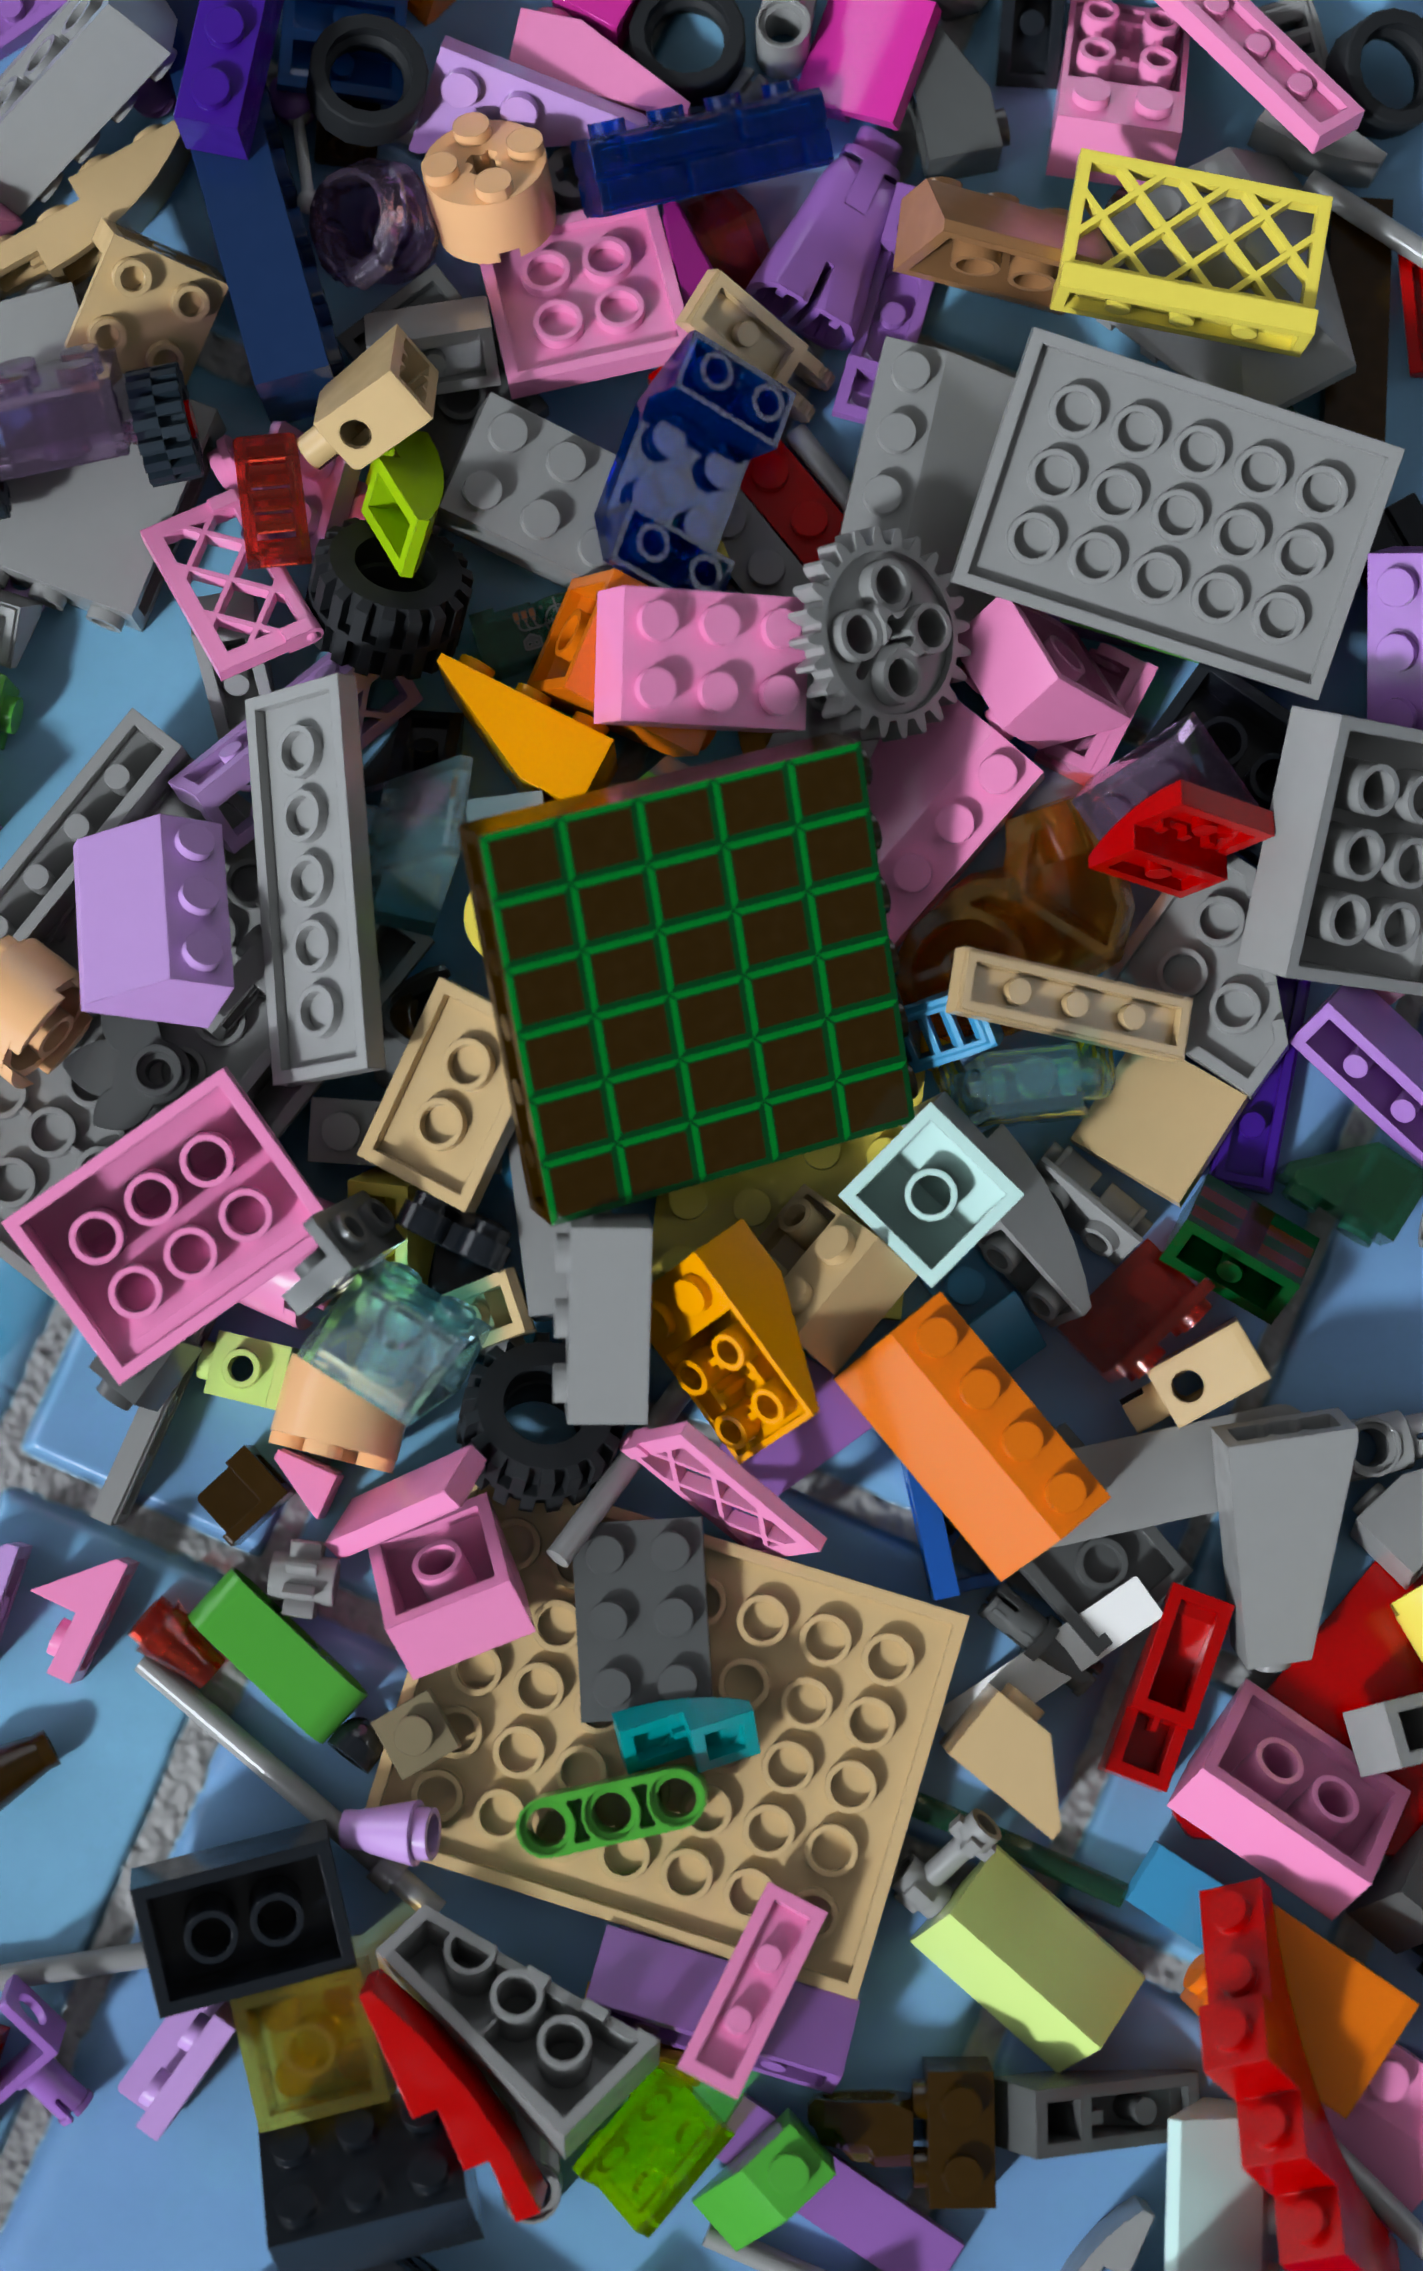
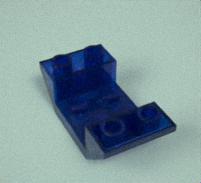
M696 330L689 332L644 391L633 409L594 513L603 561L650 587L725 592L735 561L717 551L750 459L777 449L797 393Z

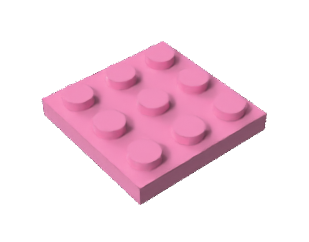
M654 194L556 215L557 222L553 232L536 250L521 256L520 249L517 248L500 253V263L480 264L511 399L696 359L692 336L675 323L684 308Z

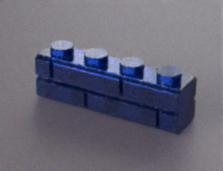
M791 78L761 85L763 98L742 102L741 92L733 91L703 98L705 111L685 115L683 104L681 103L645 111L648 123L626 128L624 116L587 124L589 137L572 140L570 144L575 173L579 178L578 188L584 214L587 218H603L830 165L834 160L830 132L826 128L827 115L822 91L819 87L799 89L798 78Z

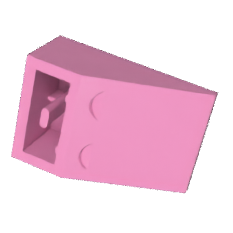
M1110 0L1070 1L1045 175L1074 179L1081 148L1175 166L1183 130L1190 35L1161 7L1146 8L1114 3ZM1090 171L1089 182L1123 187L1115 175ZM1136 180V181L1139 183V185H1142L1143 183L1146 182V181Z

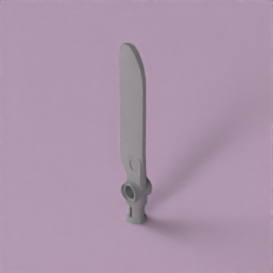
M1274 1404L1192 1422L1181 1428L1173 1426L1073 1448V1452L1112 1498L1052 1547L1069 1545L1218 1512L1211 1427L1303 1412L1291 1405ZM1394 1410L1363 1418L1350 1419L1358 1427V1432L1361 1430L1368 1432L1376 1443V1454L1370 1464L1364 1466L1356 1459L1354 1460L1350 1482L1381 1477L1388 1473L1411 1469L1414 1466L1415 1460L1423 1458V1438L1417 1439V1434L1423 1433V1412L1403 1416L1400 1411Z

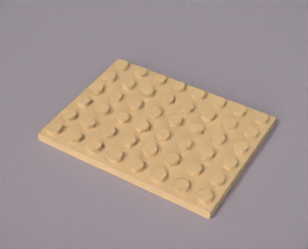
M475 1484L466 1500L485 1492L490 1497L523 1582L536 1632L416 1680H413L410 1673L407 1672L397 1707L431 1688L462 1746L404 1780L400 1778L386 1750L383 1749L365 1808L422 1800L425 1807H436L441 1818V1839L438 1853L433 1861L422 1862L726 1959H730L769 1881L828 1912L795 1981L857 2000L970 1616L704 1534L713 1697L750 1701L754 1711L761 1753L702 1772L709 1786V1800L701 1817L694 1824L684 1829L555 1858H538L529 1854L520 1845L516 1835V1822L519 1814L531 1800L545 1792L627 1774L620 1755L613 1721L581 1723L573 1561L568 1567H563L554 1562L547 1554L548 1548L582 1502L573 1506L567 1498H564L560 1511L546 1513L544 1503H535L532 1513L518 1511L519 1500L509 1497L504 1506L493 1500L494 1487L488 1485L483 1490H480ZM612 1506L601 1522L656 1518ZM690 1754L648 1769L676 1763H686L695 1767V1764ZM672 1778L662 1784L660 1798L663 1805L669 1811L685 1813L695 1806L696 1793L688 1781L681 1778ZM606 1793L598 1798L596 1812L599 1819L605 1825L617 1828L629 1823L631 1808L628 1801L622 1795ZM546 1807L535 1811L532 1818V1827L540 1839L547 1842H556L564 1838L566 1822L557 1810Z

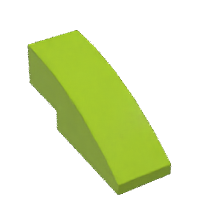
M422 431L414 432L371 462L365 482L368 488L361 512L400 577L413 578L422 564L444 491V470L439 453L428 432Z

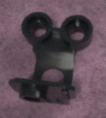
M417 1190L412 1201L405 1199L394 1222L435 1243L425 1301L493 1273H501L512 1249L507 1247L512 1233L503 1225L478 1213H465L420 1190Z

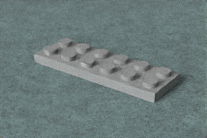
M334 673L245 700L273 1086L292 1087L386 1069L356 676Z

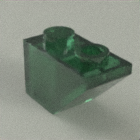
M1380 1142L1290 1161L1278 1167L1275 1180L1285 1186L1281 1194L1288 1201L1310 1213H1315L1318 1207L1340 1220L1336 1227L1340 1233L1367 1248L1373 1242L1380 1246L1393 1242L1423 1194V1169Z

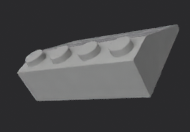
M886 336L878 361L839 535L873 526H879L881 531L900 528L902 540L913 537L921 538L920 555L932 552L939 554L938 563L934 571L937 575L952 572L1015 378L948 350ZM952 582L946 589L949 597H964L965 602L954 613L957 620H964L966 622L974 619L996 598L995 596Z
M1292 706L1270 811L1274 812L1275 836L1264 840L1262 843L1237 963L1285 978L1423 996V730Z

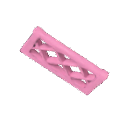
M240 488L225 491L207 499L206 503L140 530L145 546L221 681L287 652L291 654L322 638L324 631L311 612ZM236 517L246 533V537L241 539L217 533L214 530L218 524ZM182 539L197 541L187 564L177 562L168 545ZM208 544L239 552L229 575L198 568ZM250 555L261 559L273 580L272 586L240 578ZM192 580L223 588L213 611L203 609L190 586ZM234 591L266 599L256 622L225 615ZM277 602L286 604L296 620L280 629L267 625ZM221 627L248 634L250 637L246 644L227 651L217 634V630Z
M688 1421L653 1429L644 1427L631 1430L620 1441L618 1449L631 1460H637L737 1544L778 1557L821 1552L827 1537ZM686 1468H688V1469H690V1470H693V1471H695V1472L701 1473V1474H703V1475H706V1476H708V1477H711V1479L706 1478V1477H703V1476L698 1475V1474H695V1473H693V1472H690V1471L686 1470ZM731 1507L738 1508V1509L743 1510V1511H745V1512H748V1513H751V1514H753V1515H756L757 1517L751 1516V1515H749V1514H746V1513H744V1512L738 1511V1510H736V1509H735V1510H732Z

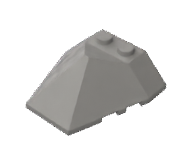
M1227 147L1188 167V169L1301 191L1303 188L1288 165L1279 156L1234 147ZM1161 185L1147 195L1166 222L1191 206L1177 187ZM1199 192L1203 198L1208 195V193ZM1224 197L1210 206L1229 234L1254 219L1239 199ZM1136 203L1110 219L1129 246L1154 231V228ZM1262 204L1266 210L1272 207L1270 205ZM1287 209L1273 218V220L1293 247L1311 235L1314 214ZM1198 215L1173 231L1192 258H1195L1217 243ZM1261 227L1236 243L1256 271L1280 255ZM1103 234V236H1104V238H1105L1107 244L1109 245V247H1110V249H1111L1113 255L1116 256L1118 253L1116 252V250L1113 248V246L1110 244V242L1108 241V239H1107V238L1105 237V235ZM1162 239L1136 255L1149 274L1166 277L1181 267ZM1326 248L1324 250L1315 309L1319 310L1315 335L1300 358L1095 318L1096 321L1108 330L1112 331L1114 328H1117L1140 345V353L1155 364L1160 360L1180 375L1283 409L1356 372V362ZM1308 249L1299 255L1305 264ZM1224 251L1199 267L1214 287L1230 289L1244 279ZM1125 263L1119 267L1129 270ZM1287 263L1262 279L1276 299L1300 303L1302 284ZM1188 275L1181 279L1184 281L1192 282ZM1251 288L1244 291L1245 293L1255 294Z

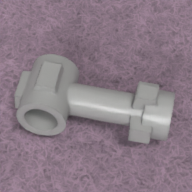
M975 1808L966 1817L960 1813L949 1823L948 1829L954 1837L926 1864L914 1854H911L896 1867L890 1887L895 1890L894 1898L912 1914L919 1911L927 1919L936 1916L948 1903L953 1893V1888L945 1881L974 1856L986 1862L996 1852V1843L1001 1839V1832L993 1819L984 1811Z

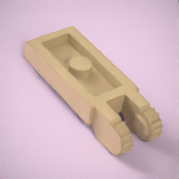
M709 269L706 271L675 321L677 325L764 398H769L770 402L782 410L784 414L800 423H809L816 409L804 396L787 383L793 372L798 377H801L809 386L820 391H829L835 381V376L829 368H826L821 361L807 350L809 347L807 343L719 269Z

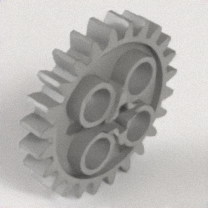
M873 526L835 536V543L820 546L817 549L820 560L804 564L802 567L811 583L796 586L792 591L804 603V608L800 611L788 613V619L802 627V635L790 640L789 647L804 650L806 659L795 668L796 674L811 673L814 678L806 693L808 699L825 696L827 699L823 707L822 716L825 719L842 716L841 732L860 731L861 740L863 741L880 738L883 742L905 739L907 736L927 732L926 724L942 721L944 716L941 706L955 704L958 700L949 684L963 682L967 678L963 670L956 665L957 658L971 655V650L958 642V634L970 629V623L964 620H957L954 613L965 602L964 597H949L946 591L951 584L952 572L937 575L934 571L938 563L939 554L932 552L920 555L921 538L913 537L902 540L900 528L881 531L879 526Z

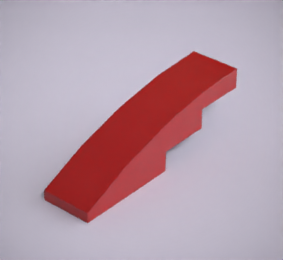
M380 1968L370 1972L358 1997L411 2118H417L437 2109L463 2170H468L489 2161L516 2223L541 2213L548 2185L516 2123L479 2068L437 2019L384 1970Z

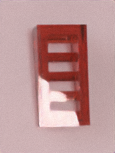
M287 432L236 437L233 440V453L248 570L312 564L296 435ZM281 485H288V486H289V487H287V488H276V489H265V490H253V491L251 490V488H259V487H270V486H281ZM292 510L289 513L254 515V513ZM295 531V537L259 541L257 539L259 534Z

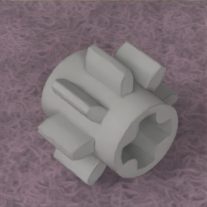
M292 1539L290 1552L274 1551L268 1575L267 1597L268 1599L283 1601L282 1616L313 1619L317 1617L318 1605L334 1606L339 1586L340 1559L324 1557L326 1550L325 1542Z

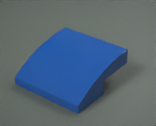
M284 0L276 90L307 94L306 85L311 50L326 27L342 17L367 13L387 17L406 29L408 0ZM364 50L345 53L336 59L330 72L332 89L340 99L393 106L403 94L404 79L401 71L394 62L379 53Z

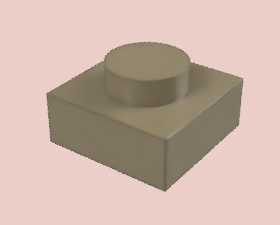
M431 1688L370 1722L402 1780L462 1746Z

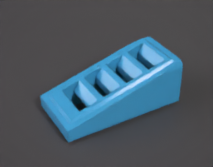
M949 989L903 1006L908 1022L917 1020L929 1051L919 1053L909 1029L908 1036L904 1038L907 1062L912 1067L914 1073H918L999 1046L1005 1037L1001 1025L968 1018L974 1034L964 1037L956 1015L945 1013ZM940 1013L951 1043L942 1046L930 1017L932 1014Z

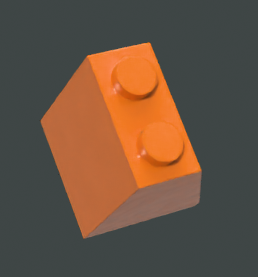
M616 568L572 579L527 685L538 689L552 699L550 707L572 716L578 711L594 718L597 592L623 585L650 586ZM605 724L609 731L674 758L698 756L700 750L702 751L709 746L717 730Z
M1273 1903L1277 1937L1288 1993L1301 2043L1319 2099L1324 2105L1347 2119L1420 2004L1374 1970ZM1204 1953L1197 1956L1189 1966L1183 1980L1185 1989L1179 1997L1197 2015H1199L1198 2006L1208 2004Z

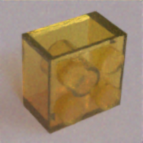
M369 1955L356 1958L358 1967L230 2000L259 2133L391 2100L397 2084L358 1997L368 1974L372 1972Z

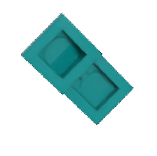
M718 1697L681 1698L639 1705L611 1713L620 1755L628 1775L690 1754L699 1774L761 1753L754 1711L749 1700Z

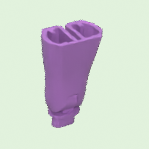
M870 126L860 127L854 142L845 144L839 157L832 161L822 172L793 220L771 248L745 289L749 295L788 328L827 350L845 351L853 346L867 304L875 267L882 248L881 238L895 192V185L900 179V172L896 165L903 152L902 146Z

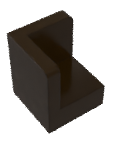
M244 1445L225 1462L228 1468L198 1495V1502L226 1532L222 1537L230 1546L241 1545L296 1493L291 1485L254 1445Z

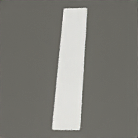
M1134 1576L1079 1614L1098 1637L1105 1632L1113 1642L1099 1656H1096L1067 1622L1058 1628L1060 1631L1056 1639L1068 1651L1082 1672L1161 1619L1163 1612L1140 1579ZM1022 1652L944 1705L938 1724L947 1733L988 1683L1001 1692L1009 1682L1036 1703L1072 1678L1057 1671L1039 1658L1033 1662Z

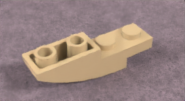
M175 120L165 125L154 124L143 129L135 136L133 143L111 155L100 154L90 158L80 167L78 173L68 178L79 200L70 205L61 204L49 208L38 217L36 224L16 235L7 234L0 236V300L9 297L48 274H51L55 282L62 284L72 282L74 286L92 276L102 255L92 241L101 217L137 233H142L162 209L180 182L192 158L191 150L186 149Z

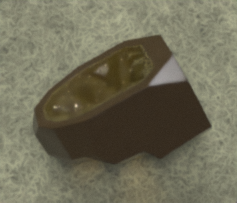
M888 2089L834 2091L833 2094L825 2092L816 2093L808 2102L807 2121L815 2129L821 2145L841 2149L851 2161L868 2162L875 2167L913 2166V2104L910 2092Z

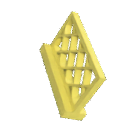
M1081 148L1077 160L1059 270L1053 287L1050 310L1300 358L1315 335L1319 311L1315 309L1333 197ZM1090 171L1115 175L1128 194L1103 210L1088 189ZM1136 180H1141V181H1146V182L1143 183L1142 185H1139V183H1138ZM1161 185L1179 188L1191 205L1167 222L1147 196ZM1199 192L1208 193V195L1203 198ZM1224 197L1241 200L1254 218L1231 234L1227 232L1210 208V206ZM1136 203L1154 228V231L1129 246L1110 219ZM1262 204L1270 205L1272 207L1266 210ZM1085 207L1092 218L1081 224ZM1287 209L1314 214L1311 235L1293 247L1273 220V218ZM1198 215L1217 243L1195 258H1192L1173 231ZM1097 227L1100 228L1118 253L1102 265L1075 260L1078 240ZM1261 227L1280 255L1256 271L1236 243ZM1160 239H1162L1181 266L1166 277L1149 274L1136 256ZM1308 249L1305 264L1299 255ZM1223 251L1244 278L1230 289L1212 286L1199 268ZM1125 263L1129 270L1118 267ZM1287 263L1302 284L1300 303L1276 299L1262 279ZM1188 275L1192 282L1184 281L1181 279ZM1251 288L1255 294L1245 293L1244 291Z

